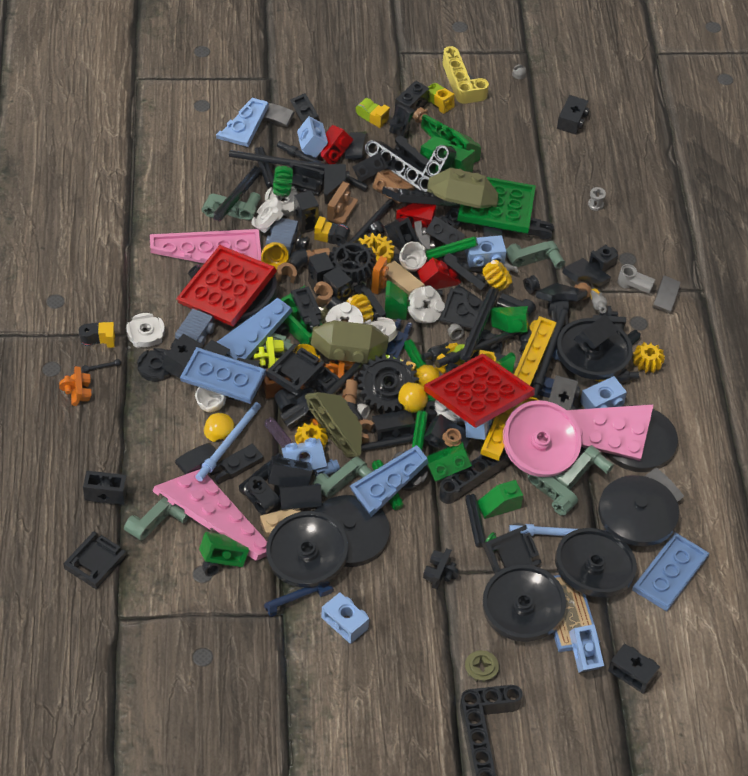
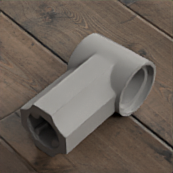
M625 264L621 267L617 283L622 288L634 287L650 294L656 279L637 272L633 265Z

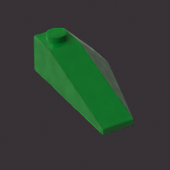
M426 114L422 115L421 128L431 138L437 136L451 141L452 145H462L463 149L468 151L473 149L475 150L474 163L480 160L481 147L471 137Z

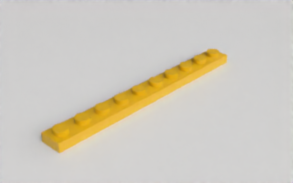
M540 316L514 373L515 376L528 385H531L556 325V322ZM523 402L495 417L481 449V455L499 461L504 449L503 429L511 413L522 405Z

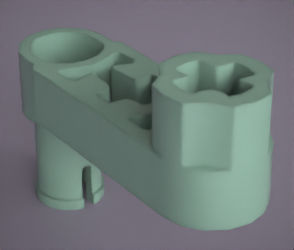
M252 192L247 202L238 200L227 215L251 220L257 210L256 206L261 200V196L258 193ZM210 194L202 207V212L206 216L213 218V213L227 197Z
M554 241L542 242L523 249L515 243L506 249V256L511 264L517 268L548 258L551 259L556 269L564 267L566 263Z
M591 445L567 472L564 471L552 477L570 490L591 465L595 464L608 474L613 469L614 463L602 456V452Z
M357 456L331 477L325 473H320L312 485L319 483L321 485V494L329 499L356 476L360 475L363 478L373 471L367 467V463Z
M528 475L529 481L537 489L554 500L552 507L557 514L566 515L578 503L577 496L553 477Z
M164 496L142 519L135 515L130 516L124 525V530L142 541L167 515L173 516L183 524L187 522L190 516L185 514L184 509L177 504L172 505L167 502L168 498Z

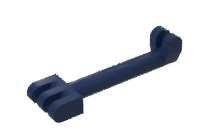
M329 581L315 587H304L266 602L264 608L268 611L269 616L273 617L277 614V607L314 592H318L320 597L331 594L334 589L332 586H329Z

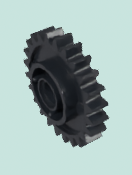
M383 354L382 359L376 355L375 361L369 359L368 365H363V370L359 372L361 377H358L357 382L360 384L357 389L362 390L360 397H365L364 403L370 402V409L376 406V412L383 409L384 414H386L387 410L394 412L395 409L402 411L403 405L398 401L400 389L408 382H419V378L415 377L417 371H411L413 365H406L407 359L400 361V356L394 359L393 354L389 358ZM389 381V382H391L393 385H392V386H386V385L384 384V382Z

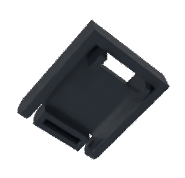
M293 344L267 370V377L298 396L325 368L326 363L324 361L319 363L320 358L302 347L298 350V345ZM282 374V375L285 376L286 378L290 379L292 382L288 381L287 379H285L284 377H282V376H280V375Z
M527 525L482 543L494 574L514 565L535 566L542 563L541 559L531 560V558L539 555L530 532L523 535L520 533L528 529ZM497 549L504 568L500 569L493 550Z
M93 531L63 563L64 569L97 589L125 559L127 551L121 550L120 546L102 535L98 538V533ZM81 566L91 572L90 576L78 569V567Z

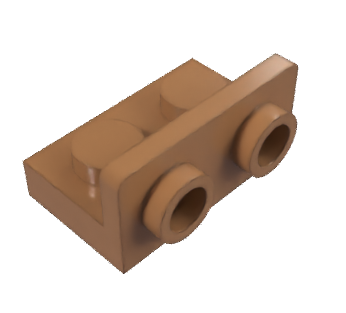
M390 169L378 172L372 186L381 194L383 186L415 190L416 188ZM393 199V201L396 202L397 204H401V203H402V202H398V201H396V200Z
M342 182L328 203L327 220L344 224L357 205L358 199L350 197L349 183Z

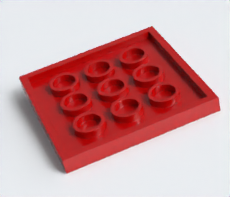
M219 245L176 300L179 304L191 309L194 308L213 316L216 320L234 326L277 270L272 265Z
M483 353L424 385L426 393L475 428L535 395L533 387Z

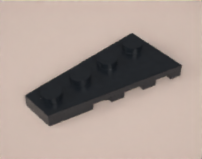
M384 186L382 189V194L398 202L460 207L458 203L445 201L433 193L421 190H407Z

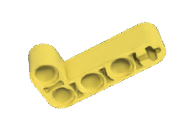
M453 46L446 47L442 63L456 100L466 104L487 99L489 82L483 78L470 80L458 49Z

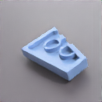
M251 98L239 111V114L227 123V127L216 134L217 139L249 147L269 107L268 102Z

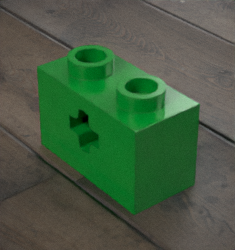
M463 442L456 447H448L427 456L428 466L435 481L472 466Z

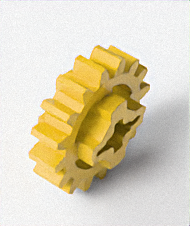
M371 233V237L364 235V239L359 238L362 245L367 243L368 248L372 247L377 261L382 256L387 258V263H391V259L394 258V246L392 245V240L387 241V236L381 238V234L374 236Z

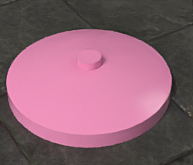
M537 400L524 403L511 413L503 429V444L508 457L519 469L537 477H552L566 471L577 459L581 449V433L575 419L568 411L555 403Z

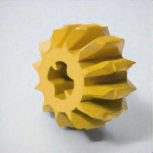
M498 260L489 262L482 269L483 276L491 287L498 288L499 291L506 289L512 283V276L509 274V271Z
M356 294L346 301L361 311L363 323L370 319L371 321L373 320V307L366 295Z
M645 342L642 345H637L632 356L634 366H638V371L644 370L645 374L648 371L654 373L656 370H660L665 361L663 350L659 349V345H652V342L649 345Z
M313 422L310 425L304 423L303 427H298L295 435L297 444L303 443L309 438H320L323 450L325 449L328 442L325 428H321L320 424L314 425Z

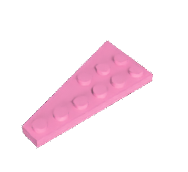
M259 229L150 234V249L153 254L205 263L216 248L222 245L261 261Z
M653 405L566 410L575 419L580 429L581 447L588 448L593 445L601 452L638 461L641 460Z
M201 469L154 486L153 492L158 496L162 494L168 498L167 502L172 505L177 504L184 509L185 514L209 530L213 528L220 534H224L248 547V556L257 561L267 556V541L208 475L202 481H198L195 478Z

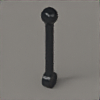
M115 359L113 362L90 367L84 365L82 366V372L88 373L90 370L113 365L120 366L121 360Z

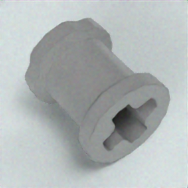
M595 187L590 191L591 199L588 201V206L591 210L598 211L604 206L603 199L606 197V192L600 187Z

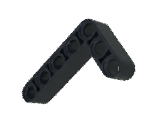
M370 140L365 145V151L370 157L380 152L388 169L424 192H428L427 183L429 178L449 169L456 157L454 147L439 145L434 150L425 169H423L382 141ZM445 150L447 151L446 157H444Z
M478 439L482 444H484L485 440ZM505 448L499 461L480 455L471 461V467L445 478L440 484L439 499L446 504L454 503L511 465L513 462L508 457Z
M503 685L465 690L462 693L460 714L472 776H496L484 715L517 711L523 696L519 686ZM508 697H514L516 700H511ZM487 699H492L495 702H489ZM467 701H471V702H473L474 704H468V703H466V702H467ZM471 720H474V721H477L478 723L473 724V723H471L470 721H471ZM473 740H480L482 743H475ZM482 759L485 763H480L477 760Z

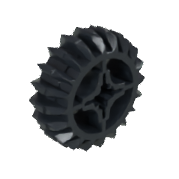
M345 240L343 245L338 243L337 247H333L332 252H329L328 255L334 268L339 267L352 279V285L353 283L359 285L360 281L366 283L367 278H372L373 268L377 260L372 247L368 248L367 243L362 245L361 241L355 243L352 240L351 243H348Z

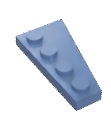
M277 298L225 335L217 343L230 349V357L232 359L243 358L250 360L259 350V347L267 341V337H270L293 310Z
M416 445L350 485L351 491L372 517L429 463L428 459Z

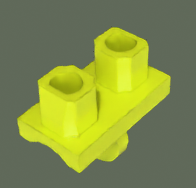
M267 337V353H265L264 347H259V353L254 355L255 360H260V366H266L267 359L268 368H270L279 359H275L274 353L284 352L283 340H273V337Z

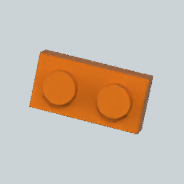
M380 256L375 264L372 275L371 291L377 295L381 289H385L386 282L388 281L386 278L389 270L387 258Z

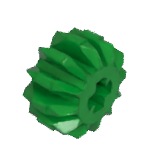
M277 166L275 168L273 179L274 195L283 197L290 195L293 179L292 168L287 166Z

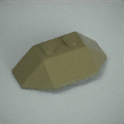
M449 168L430 177L428 180L427 191L445 201L475 208L497 207L498 192L487 177L479 173Z
M333 320L319 327H313L311 345L328 359L367 364L369 359L374 360L376 355L380 357L386 354L389 336L384 335L373 325Z
M320 392L306 394L305 399L307 400L309 410L321 427L326 429L329 439L343 451L346 457H359L361 455L362 425L358 421V417L349 408L347 401L341 395Z

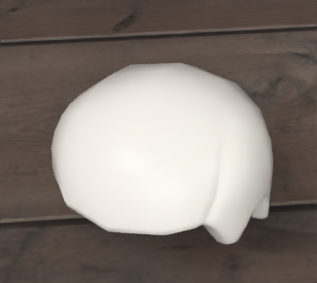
M411 241L406 243L399 254L402 267L408 271L416 272L427 260L425 247L419 242Z
M200 387L195 393L197 403L203 411L212 413L220 410L225 405V395Z

